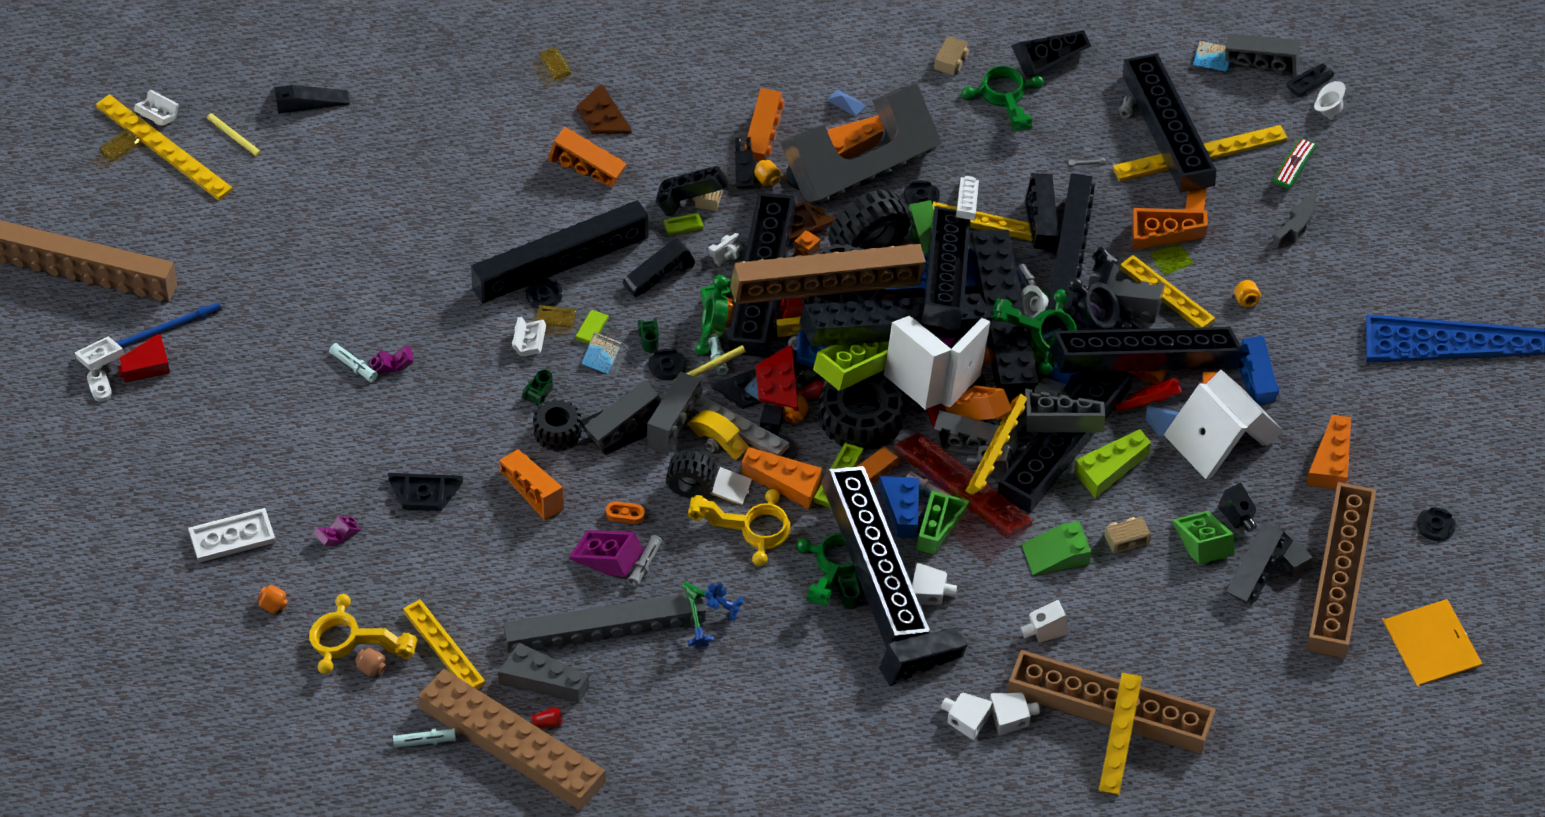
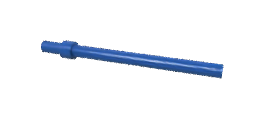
M217 302L207 307H199L197 311L116 343L122 348L197 318L208 317V314L220 310L221 305Z

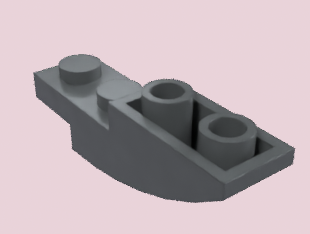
M1313 191L1309 196H1305L1300 204L1292 207L1289 212L1290 219L1280 230L1277 229L1272 236L1273 247L1279 249L1288 240L1296 243L1306 232L1313 218L1316 192Z

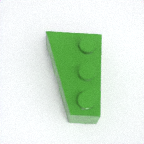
M931 200L910 204L908 208L912 219L910 227L911 237L915 244L921 245L923 255L928 254L930 226L934 211Z
M931 491L915 550L934 555L965 516L969 501Z

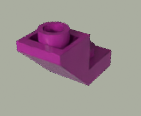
M404 345L393 355L381 350L369 360L370 368L378 374L403 371L414 362L411 347L408 345Z
M337 516L331 527H316L313 534L323 545L336 546L361 531V529L352 517Z

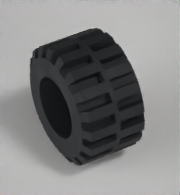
M553 399L552 402L546 401L544 405H539L538 410H535L533 416V431L537 443L540 442L542 447L546 445L547 450L554 448L555 451H559V448H562L563 451L567 450V446L572 448L574 442L578 443L579 437L581 438L582 435L581 413L576 405L572 406L571 402L568 401L566 403L562 399L560 401ZM559 422L564 423L565 425L555 427L551 426L550 424Z
M692 450L680 451V453H675L670 459L665 482L668 488L673 490V493L679 494L681 497L691 499L696 495H700L705 498L713 491L718 472L717 465L713 462L712 458H708L707 455L700 452H693Z

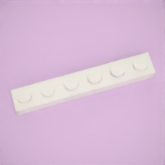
M965 176V178L961 177L956 217L969 220L975 219L979 180H976L974 177Z

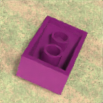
M587 530L569 558L606 575L626 577L644 549L635 532Z

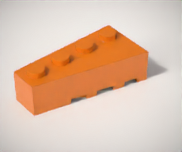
M760 88L747 136L751 137L754 160L762 161L766 160L767 156H771L772 141H775L776 128L780 123L785 99H782V92ZM745 143L744 151H747V145H746V143Z
M878 115L827 130L836 152L845 159L854 157L877 146L883 137V126Z
M566 127L555 138L548 157V161L552 163L554 160L558 161L562 167L568 168L570 166L575 168L577 173L582 175L589 174L591 179L611 187L622 176L627 165L620 158L613 156L605 149L596 146L590 140L581 137Z
M1133 208L1131 220L1132 250L1206 238L1208 227L1207 210Z
M973 386L967 389L951 407L944 405L948 413L975 420L995 418L999 420L1006 417L1007 413L1012 411L1004 389Z
M1331 416L1310 468L1306 486L1336 489L1338 482L1347 483L1351 417Z
M748 447L742 460V475L751 478L762 486L765 485L770 489L777 490L790 501L796 502L809 510L821 483L822 468Z
M517 449L499 460L500 472L544 521L564 510L563 487L530 460L527 455Z

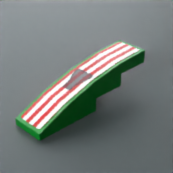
M1300 138L1281 165L1273 183L1290 189L1299 179L1317 144Z

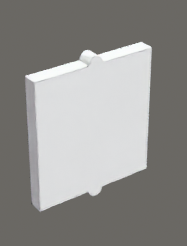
M720 467L711 494L742 505L746 494H749L748 489L752 479Z

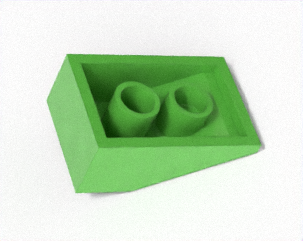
M1209 511L1172 520L1188 553L1198 564H1207L1213 560H1222L1235 555L1234 534Z
M1080 521L1061 524L1022 543V548L1033 576L1090 564L1091 550Z

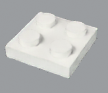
M108 336L75 352L77 360L92 371L102 368L103 365L109 362L117 361L125 353L123 348Z

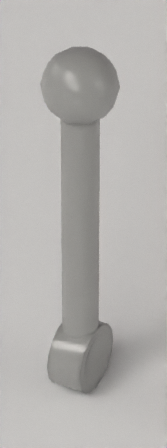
M1105 158L1087 161H1068V164L1070 166H1075L1079 164L1106 163Z

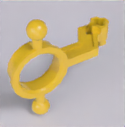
M770 489L766 492L765 499L767 504H759L752 507L746 515L724 513L713 501H708L700 495L691 498L688 517L692 518L693 521H700L705 518L712 526L742 530L746 542L758 548V552L754 553L752 561L756 566L766 565L768 557L765 554L766 549L781 546L788 540L791 533L790 521L783 509L775 505L780 500V493L775 489ZM761 515L776 516L783 523L782 529L771 536L757 535L751 531L749 526L756 517Z
M347 594L338 595L335 599L336 612L320 617L309 631V640L313 648L324 656V659L318 663V671L324 675L332 672V659L348 655L355 649L357 644H377L388 652L408 660L414 655L417 637L410 633H403L402 636L397 637L386 628H358L354 617L344 612L351 604V599ZM338 625H346L351 628V634L344 643L336 647H325L319 644L322 633L327 629Z

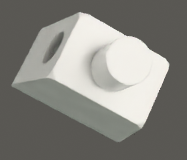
M917 563L912 588L919 604L942 605L944 595L956 596L957 585L946 584V572Z
M1059 600L1029 614L1031 623L1020 627L1024 638L1035 635L1038 643L1069 635L1066 615Z
M961 693L956 702L945 698L941 709L949 712L948 724L974 740L992 713L993 702Z
M1022 693L990 694V701L993 702L992 715L998 735L1028 727L1030 716L1039 714L1038 703L1026 704L1024 694Z

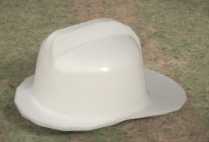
M1335 81L1324 86L1315 102V110L1320 111L1329 120H1333L1334 116L1343 110L1345 85L1342 82Z
M1028 285L1022 290L1021 296L1026 317L1034 319L1040 312L1048 310L1049 300L1037 286Z

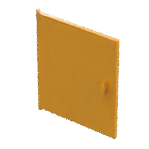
M1448 599L1387 619L1382 618L1417 687L1424 683L1482 666L1478 654Z

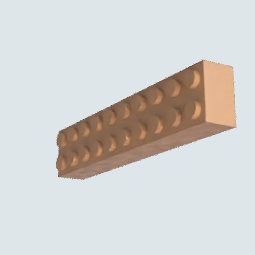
M0 220V263L8 262L17 267L31 268L37 272H49L53 276L61 275L70 280L78 279L87 284L101 285L107 289L115 288L123 293L131 292L140 297H152L157 301L164 300L169 302L177 287L174 262Z
M920 244L789 258L781 257L769 260L761 259L750 262L742 261L734 264L730 287L735 304L916 286L921 283L926 261Z
M1337 483L1306 651L1346 659L1376 489Z
M1021 650L1009 679L1008 693H1022L1026 701L1037 702L1042 706L1111 726L1120 680ZM1141 686L1132 733L1202 754L1213 724L1216 709Z
M445 669L418 695L419 708L451 729L454 728L456 732L580 811L606 783V770Z

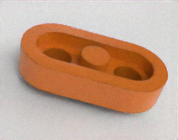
M615 501L606 506V517L613 522L639 524L645 518V510L639 504Z

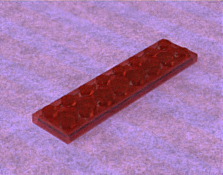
M920 432L894 445L893 450L900 457L912 464L944 491L948 492L951 496L968 500L967 508L1002 536L1009 538L1032 525L1033 520L987 484L981 492L977 491L973 495L968 493L966 489L974 474Z

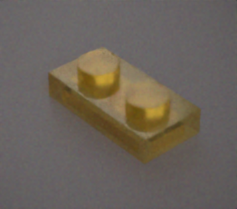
M556 47L540 52V58L554 80L571 75V69Z
M126 129L101 146L99 151L108 160L113 162L140 143L139 138Z
M539 305L536 321L544 320L548 326L574 328L576 309Z

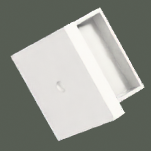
M910 316L892 322L884 376L924 409L940 403L951 407L981 376L990 321L981 318L952 349Z
M1220 370L1207 384H1199L1164 436L1205 479H1210L1245 431L1264 446L1271 444L1283 430L1241 386ZM1202 428L1206 431L1204 435L1201 434Z

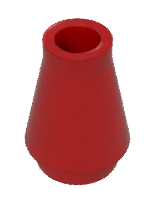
M816 380L797 390V394L805 397L807 400L820 399V394L824 387L823 382H817Z
M552 707L531 716L532 723L536 727H558V724L563 723L560 708Z

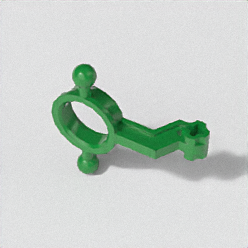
M996 66L986 72L980 88L973 89L970 86H966L962 89L961 95L965 100H971L976 95H982L990 104L1005 106L1013 132H1021L1033 128L1031 115L1024 114L1022 106L1017 107L1016 103L1022 99L1025 92L1024 87L1041 88L1044 80L1040 75H1034L1031 79L1024 80L1021 74L1014 68ZM995 77H1007L1015 81L1018 89L1010 94H1000L991 90L988 87V82Z
M724 275L714 276L712 286L702 287L700 291L703 304L701 320L702 337L701 341L695 346V351L700 356H705L709 353L710 346L708 340L713 337H721L726 326L728 315L727 298H730L731 290L729 287L730 279Z
M1063 289L1057 290L1054 294V300L1056 301L1055 310L1049 309L1040 312L1034 319L1023 316L1020 310L1012 308V303L1009 300L996 299L992 318L999 322H1008L1031 330L1030 336L1034 346L1039 352L1045 354L1043 362L1038 366V372L1042 376L1050 375L1053 370L1051 364L1052 353L1050 346L1043 340L1041 326L1048 316H1055L1065 323L1068 331H1077L1074 320L1062 310L1063 304L1069 299L1067 291Z
M841 533L828 536L818 546L811 544V541L807 538H801L797 541L796 547L799 552L807 553L810 551L817 554L818 567L826 574L825 578H820L817 586L813 584L810 586L806 601L824 607L827 606L831 589L836 581V574L842 576L856 572L853 563L837 565L825 558L824 553L828 548L835 545H845Z

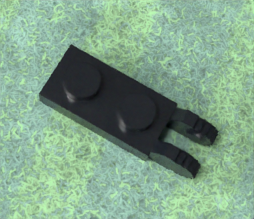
M1322 63L1288 81L1286 87L1297 97H1300L1334 76V72L1328 70L1321 74L1327 68Z
M751 137L746 139L747 151H741L740 138H735L736 188L755 187L754 154Z

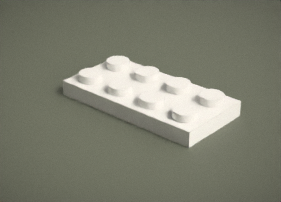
M265 508L188 528L198 562L276 543Z

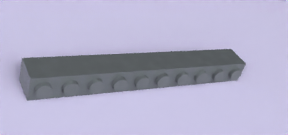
M687 594L508 621L503 622L507 650L511 652L518 643L538 650L549 645L561 646L563 643L568 642L580 643L587 639L600 640L606 636L619 637L625 633L632 632L633 634H638L644 630L652 629L653 631H658L663 627L671 626L677 628L682 624L691 623L695 625L688 599L689 596ZM702 597L695 602L699 623L705 621V607Z

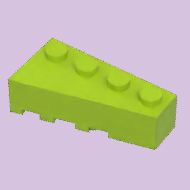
M1139 429L1077 458L1074 473L1096 499L1103 491L1110 488L1114 482L1121 479L1130 469H1133L1149 456L1151 442Z

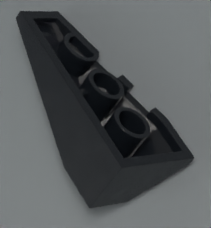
M293 84L274 87L278 114L350 104L348 90Z

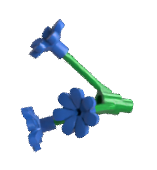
M685 582L682 588L689 596L688 599L691 604L696 628L694 629L695 637L688 641V646H694V648H699L701 645L704 647L709 646V642H713L714 638L713 636L703 635L702 628L699 625L695 602L704 597L707 599L706 604L709 607L718 609L719 604L723 605V608L730 610L729 620L735 621L737 618L736 613H738L740 606L743 604V597H739L738 600L731 603L723 598V596L727 595V590L723 589L722 583H717L716 586L710 584L708 590L704 591L698 589L695 585Z

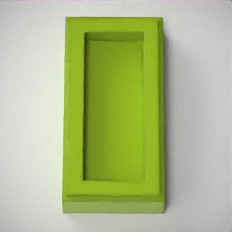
M699 213L663 220L668 236L704 229Z
M591 310L576 334V340L590 344L593 336H599L609 319L608 315Z

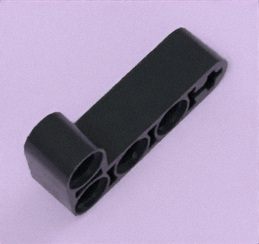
M719 166L668 178L660 184L655 202L666 216H671L678 211L681 200L723 190L728 186L729 179Z
M673 239L628 274L622 283L636 298L655 286L677 267L683 272L689 267H694L695 260L689 249L679 239Z

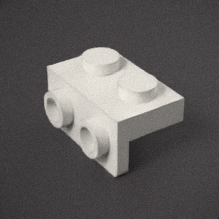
M150 90L147 93L146 100L135 104L134 111L142 117L154 121L157 125L163 126L176 119L179 105Z
M518 317L512 347L519 356L525 357L541 353L546 329L545 321L538 320L526 323L522 317Z

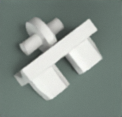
M739 234L726 235L722 238L720 244H713L708 247L709 254L713 257L716 265L720 266L730 258L733 260L739 258V252L743 250Z

